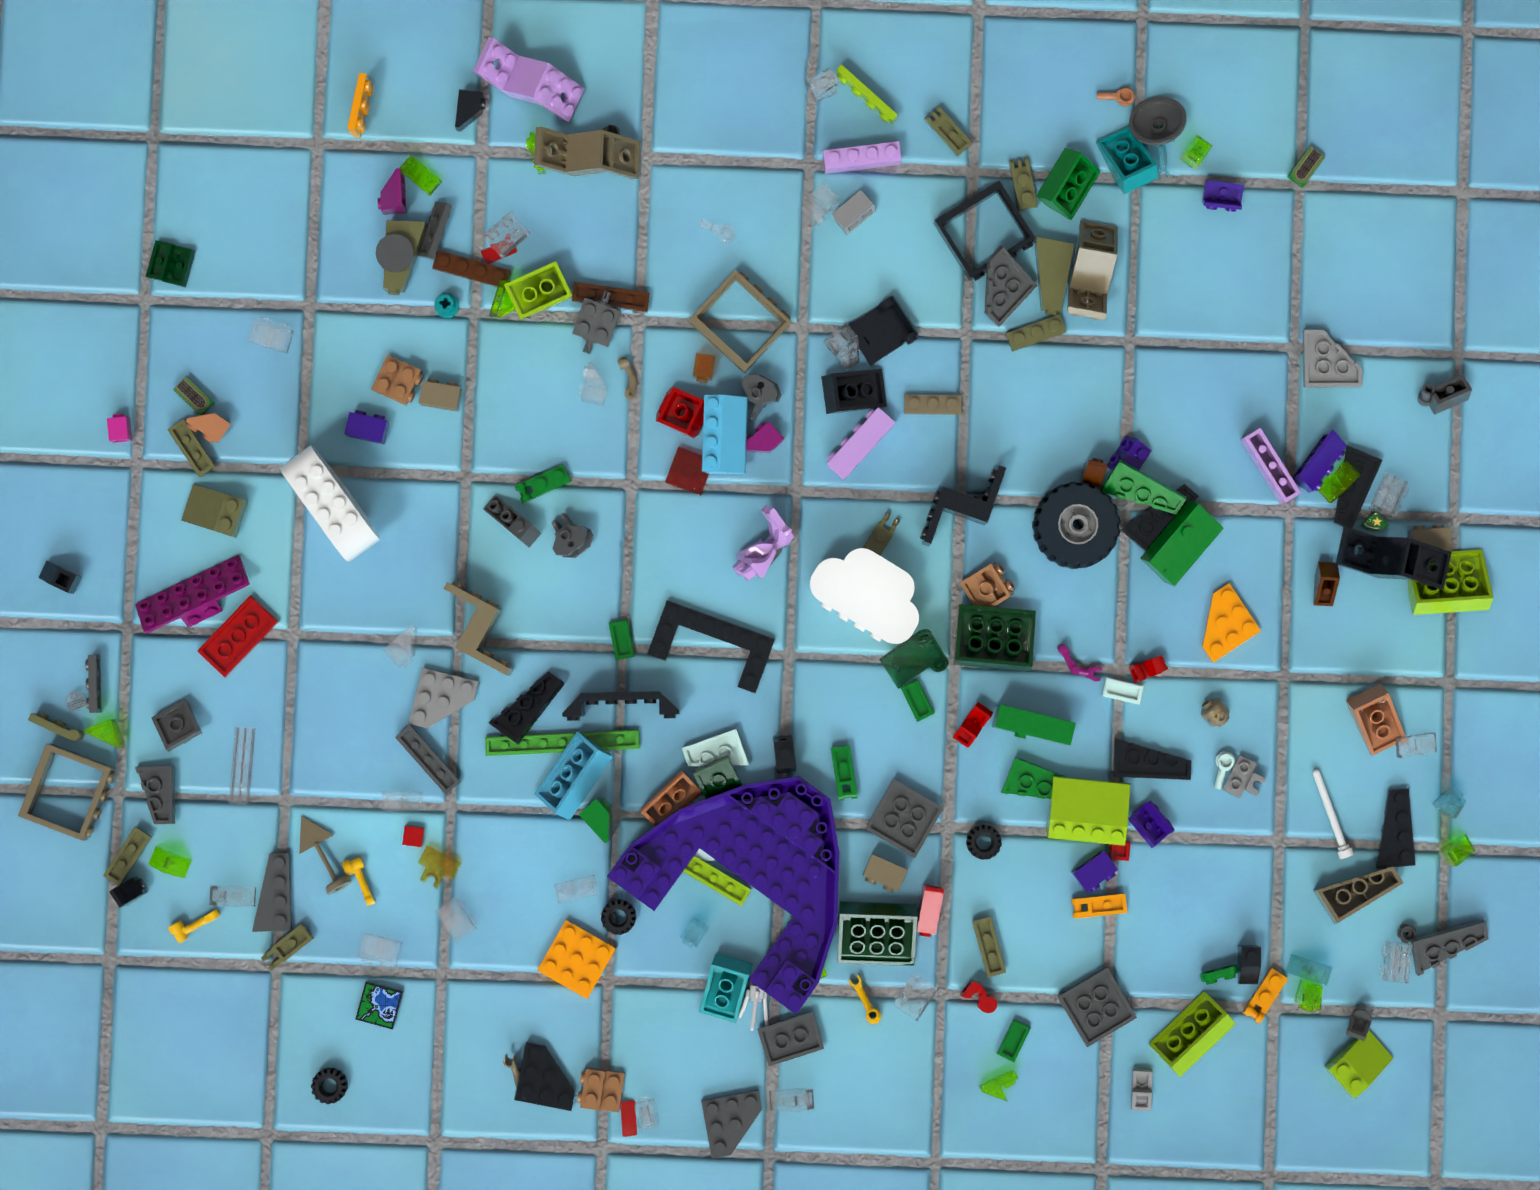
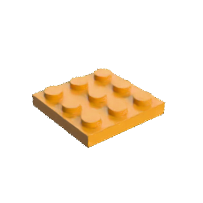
M565 920L537 971L588 999L616 947L572 922Z

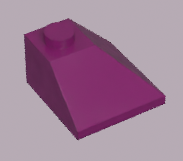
M396 168L381 190V198L377 200L378 209H381L384 215L407 214L405 175L400 168Z

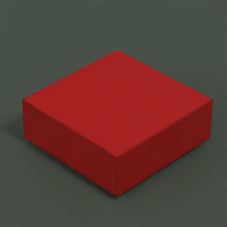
M405 826L402 845L422 847L425 828Z
M1126 841L1125 846L1110 844L1109 858L1129 861L1131 842Z

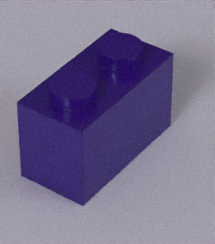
M355 410V413L349 412L344 435L384 445L389 422L385 420V416L374 414L373 417L366 416V412Z
M1102 850L1071 873L1085 892L1090 890L1092 893L1100 887L1099 883L1103 880L1109 881L1115 877V872L1118 869L1107 853Z

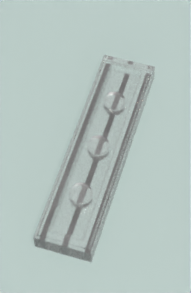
M235 727L229 804L249 805L256 728Z

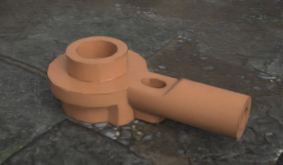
M1123 87L1117 93L1097 92V99L1117 100L1121 106H1129L1134 102L1135 93L1132 89Z

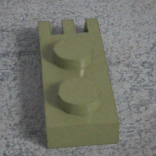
M937 106L935 109L939 115L931 111L929 114L934 120L932 121L928 116L924 120L958 157L972 145V142L942 108Z
M1028 157L1024 158L1023 166L1021 159H1016L1017 167H1014L1013 160H1009L1018 211L1038 207Z

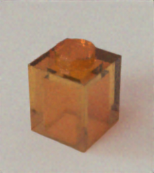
M696 353L693 378H696V382L707 383L712 381L715 356Z

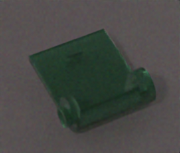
M929 629L919 630L908 640L879 659L898 689L929 667L934 672H941L949 664L946 655Z

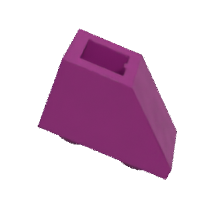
M762 422L755 429L756 433L752 437L750 435L747 436L746 452L770 453L784 441V438L770 422L766 424Z

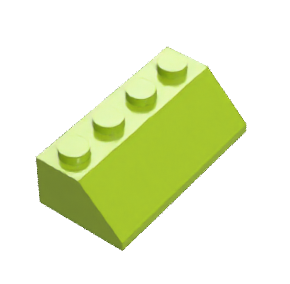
M1203 991L1149 1045L1181 1077L1236 1023Z

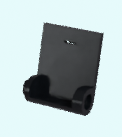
M894 296L887 298L875 309L845 327L870 366L905 343L908 345L912 344L918 339L916 336L919 334Z

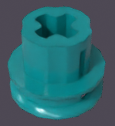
M450 293L440 294L434 302L437 314L443 318L455 316L460 308L459 301ZM447 299L451 305L444 309L441 303H444Z

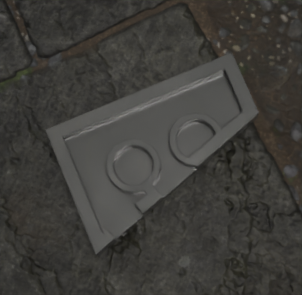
M174 766L135 767L142 782L140 783L142 790L145 791L148 800L147 805L153 823L175 824Z

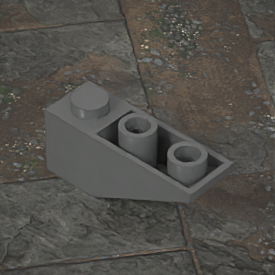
M496 495L483 508L484 511L529 548L541 535L539 530Z

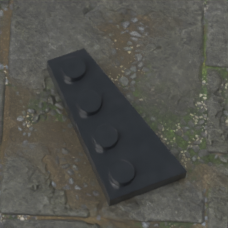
M1185 484L1176 489L1177 492L1186 496V500L1180 510L1189 500L1195 502L1199 497ZM1151 507L1120 531L1146 551L1177 514Z
M548 671L530 687L526 694H521L513 705L509 708L506 707L501 711L502 714L496 719L493 718L488 723L513 742L519 744L565 683Z
M1114 738L1113 777L1191 780V760Z

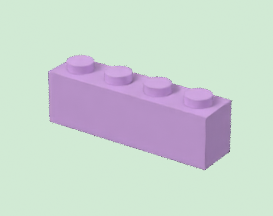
M899 141L823 150L825 174L900 165L901 152Z
M879 407L876 410L872 409L865 416L867 419L863 425L859 423L853 429L854 435L850 439L846 437L840 444L842 448L837 453L833 451L827 458L829 462L826 466L843 481L895 425V422Z
M1261 428L1240 440L1280 505L1301 493Z

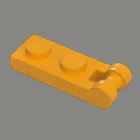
M1125 893L1071 899V904L1074 905L1073 918L1127 913ZM1081 904H1087L1088 911H1082Z
M1270 967L1242 1013L1246 1016H1251L1255 1022L1260 1024L1288 978ZM1255 1004L1261 1007L1258 1012L1253 1009Z

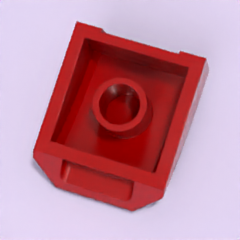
M671 387L656 413V421L694 439L700 434L703 426L704 400Z

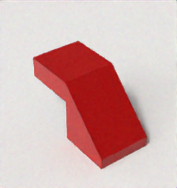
M977 702L953 738L969 748L994 712Z

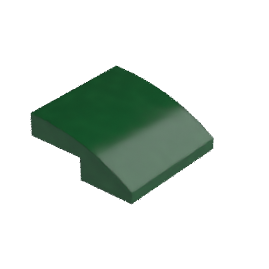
M155 240L145 277L186 288L196 251Z

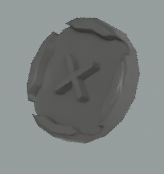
M390 234L379 241L375 255L383 269L394 273L401 272L412 264L414 248L406 237L400 234Z

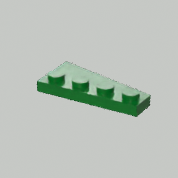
M1121 459L1101 488V491L1105 494L1115 495L1120 499H1129L1141 505L1146 504L1152 506V508L1172 514H1177L1186 500L1185 495Z
M1015 757L1001 793L1050 799L1053 776H1066Z

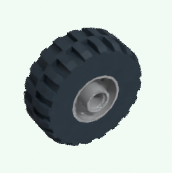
M1069 482L1051 490L1039 502L1034 512V521L1032 522L1033 537L1041 553L1043 552L1049 561L1055 562L1058 566L1070 569L1087 568L1106 558L1116 546L1121 530L1119 529L1121 520L1117 513L1118 508L1110 500L1111 497L1107 493L1102 492L1101 488L1097 486L1090 487L1089 483ZM1073 521L1079 523V530H1076L1073 527Z

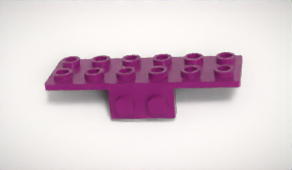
M239 555L234 556L136 603L135 607L142 629L147 634L179 618L182 619L188 628L223 611L217 600L250 585L241 557Z

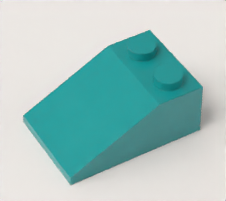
M1129 126L1096 141L1115 182L1123 194L1158 179L1157 163L1143 143L1132 135Z
M716 953L710 968L699 1012L736 1023L753 963Z

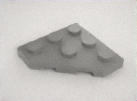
M1303 330V388L1362 387V367L1357 362L1355 363L1341 346L1335 343L1324 330Z
M422 668L408 724L430 728L460 708L473 702L479 682Z

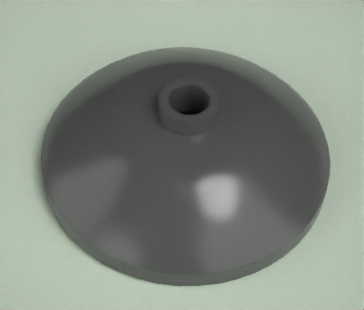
M1155 97L1145 100L1130 115V131L1138 141L1144 144L1161 145L1177 138L1184 130L1187 122L1184 107L1172 98Z

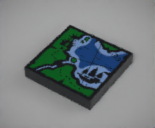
M366 981L355 1020L393 1030L404 991Z

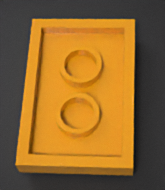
M359 73L347 127L351 135L356 138H360L361 133L365 132L366 122H364V119L370 110L368 100L369 96L372 97L374 85H372L368 75L364 73Z

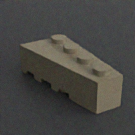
M1390 867L1315 890L1314 893L1333 923L1337 924L1403 884V881L1394 867Z

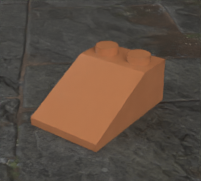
M1381 684L1346 700L1356 726L1372 756L1406 740L1390 695Z

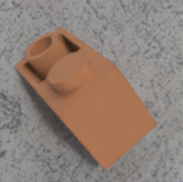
M216 413L187 417L185 420L188 423L186 427L195 433L197 430L204 433L203 438L210 443L214 441L218 443L231 425V423Z

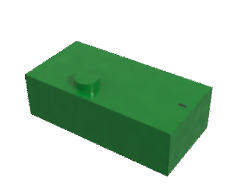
M1189 500L1140 559L1165 583L1175 586L1224 528L1200 504Z
M999 704L996 707L992 727L1014 732L1015 737L1023 739L1026 736L1063 745H1071L1076 723Z

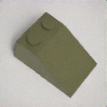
M193 484L181 521L237 538L248 501Z

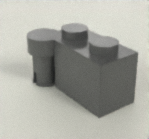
M1462 374L1435 387L1429 383L1426 386L1424 385L1417 400L1420 405L1429 406L1435 415L1468 401L1472 388Z

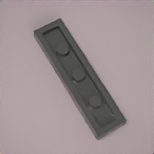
M408 725L395 737L446 795L461 783L411 725Z

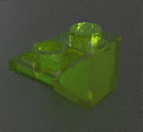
M1300 979L1294 1002L1298 1003V1007L1303 1010L1314 1012L1315 1009L1320 1011L1323 987Z

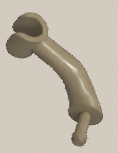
M622 357L617 362L620 369H625L628 375L629 382L625 391V397L631 400L636 396L637 377L628 359Z
M506 1054L503 1064L511 1068L515 1086H517L520 1071L515 1062L517 1056L514 1055L513 1059H510L507 1056L508 1054Z

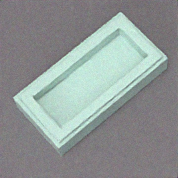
M1106 677L1102 696L1140 705L1144 686Z

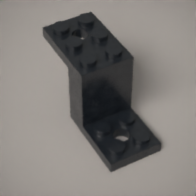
M999 465L991 471L988 482H991L990 487L985 489L982 500L942 487L940 491L937 490L932 503H935L934 509L931 508L926 518V521H929L928 527L923 528L920 539L923 540L922 544L926 546L931 545L942 511L986 525L1006 468Z
M1343 527L1336 565L1377 578L1412 580L1436 589H1444L1452 552L1411 538L1377 537L1350 527ZM1356 546L1358 547V554H1357V555L1355 554V547H1356ZM1430 562L1433 565L1431 570L1429 569Z

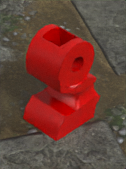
M1163 655L1143 661L1142 664L1139 663L1128 667L1134 683L1141 682L1146 677H1152L1168 670Z
M971 980L960 994L964 998H971L974 993H977V1007L985 1013H993L997 1008V1001L992 996L986 995L987 991L980 982Z

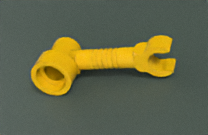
M361 857L341 862L347 876L355 874L367 906L374 904V898L361 868H364Z
M215 909L187 926H184L183 922L179 920L167 928L179 944L189 938L188 933L215 920L220 914Z
M857 975L859 983L856 985L852 984L849 979V984L855 988L867 1011L866 1020L870 1024L879 1023L881 1013L878 1009L873 1008L865 994L860 976ZM876 1013V1018L871 1019L870 1014Z

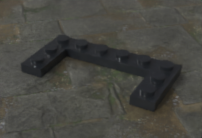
M667 600L647 654L666 661L678 625L749 650L750 653L737 687L756 693L775 639Z

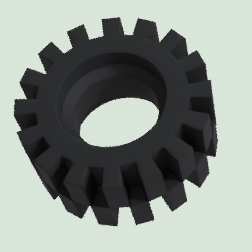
M984 824L975 826L967 835V849L978 859H991L1000 851L1002 846L1001 836L992 826ZM985 834L990 837L991 845L988 849L982 850L977 846L976 841L980 835Z
M622 899L609 902L601 913L603 927L614 935H622L629 932L636 921L635 909L628 901ZM613 911H624L626 920L623 924L617 925L612 922L611 914Z
M325 1068L319 1071L312 1079L311 1088L313 1091L311 1092L312 1095H315L316 1100H320V1103L334 1104L346 1094L348 1081L345 1079V1074L341 1073V1070ZM330 1078L336 1082L337 1088L335 1092L326 1093L323 1090L322 1083L325 1079Z

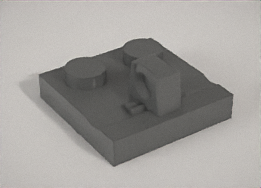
M186 699L151 717L168 752L202 733Z

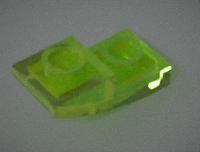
M530 132V138H526V150H529L531 155H534L535 152L534 132ZM534 166V168H537L538 174H546L545 168Z
M412 155L400 167L403 174L429 196L442 183L437 176Z
M1348 461L1343 462L1333 476L1327 477L1318 491L1329 503H1332L1352 485L1360 474Z

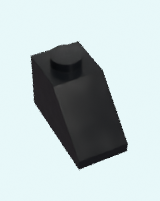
M459 89L455 121L457 131L461 132L482 115V109H486V98H484L482 92Z
M133 877L109 891L119 908L130 905L148 892L145 889L147 888L146 883L142 878L139 879L138 877Z
M1238 945V984H1258L1261 970V947L1258 945Z

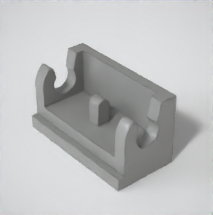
M860 190L833 212L832 216L837 225L848 235L876 210L874 204Z

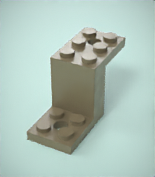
M536 127L534 166L570 176L609 172L630 179H639V140L602 129L565 134L545 127Z
M1080 220L1078 248L1068 284L1067 313L1073 316L1090 317L1094 320L1106 319L1107 293L1117 258L1118 227Z
M455 581L452 584L447 582L443 589L477 606L456 649L507 676H511L514 669L510 668L511 664L500 658L497 661L493 659L494 654L482 649L502 612L498 609L499 605L488 599L486 602L482 601V596L472 590L469 593L465 592L464 589L466 587Z

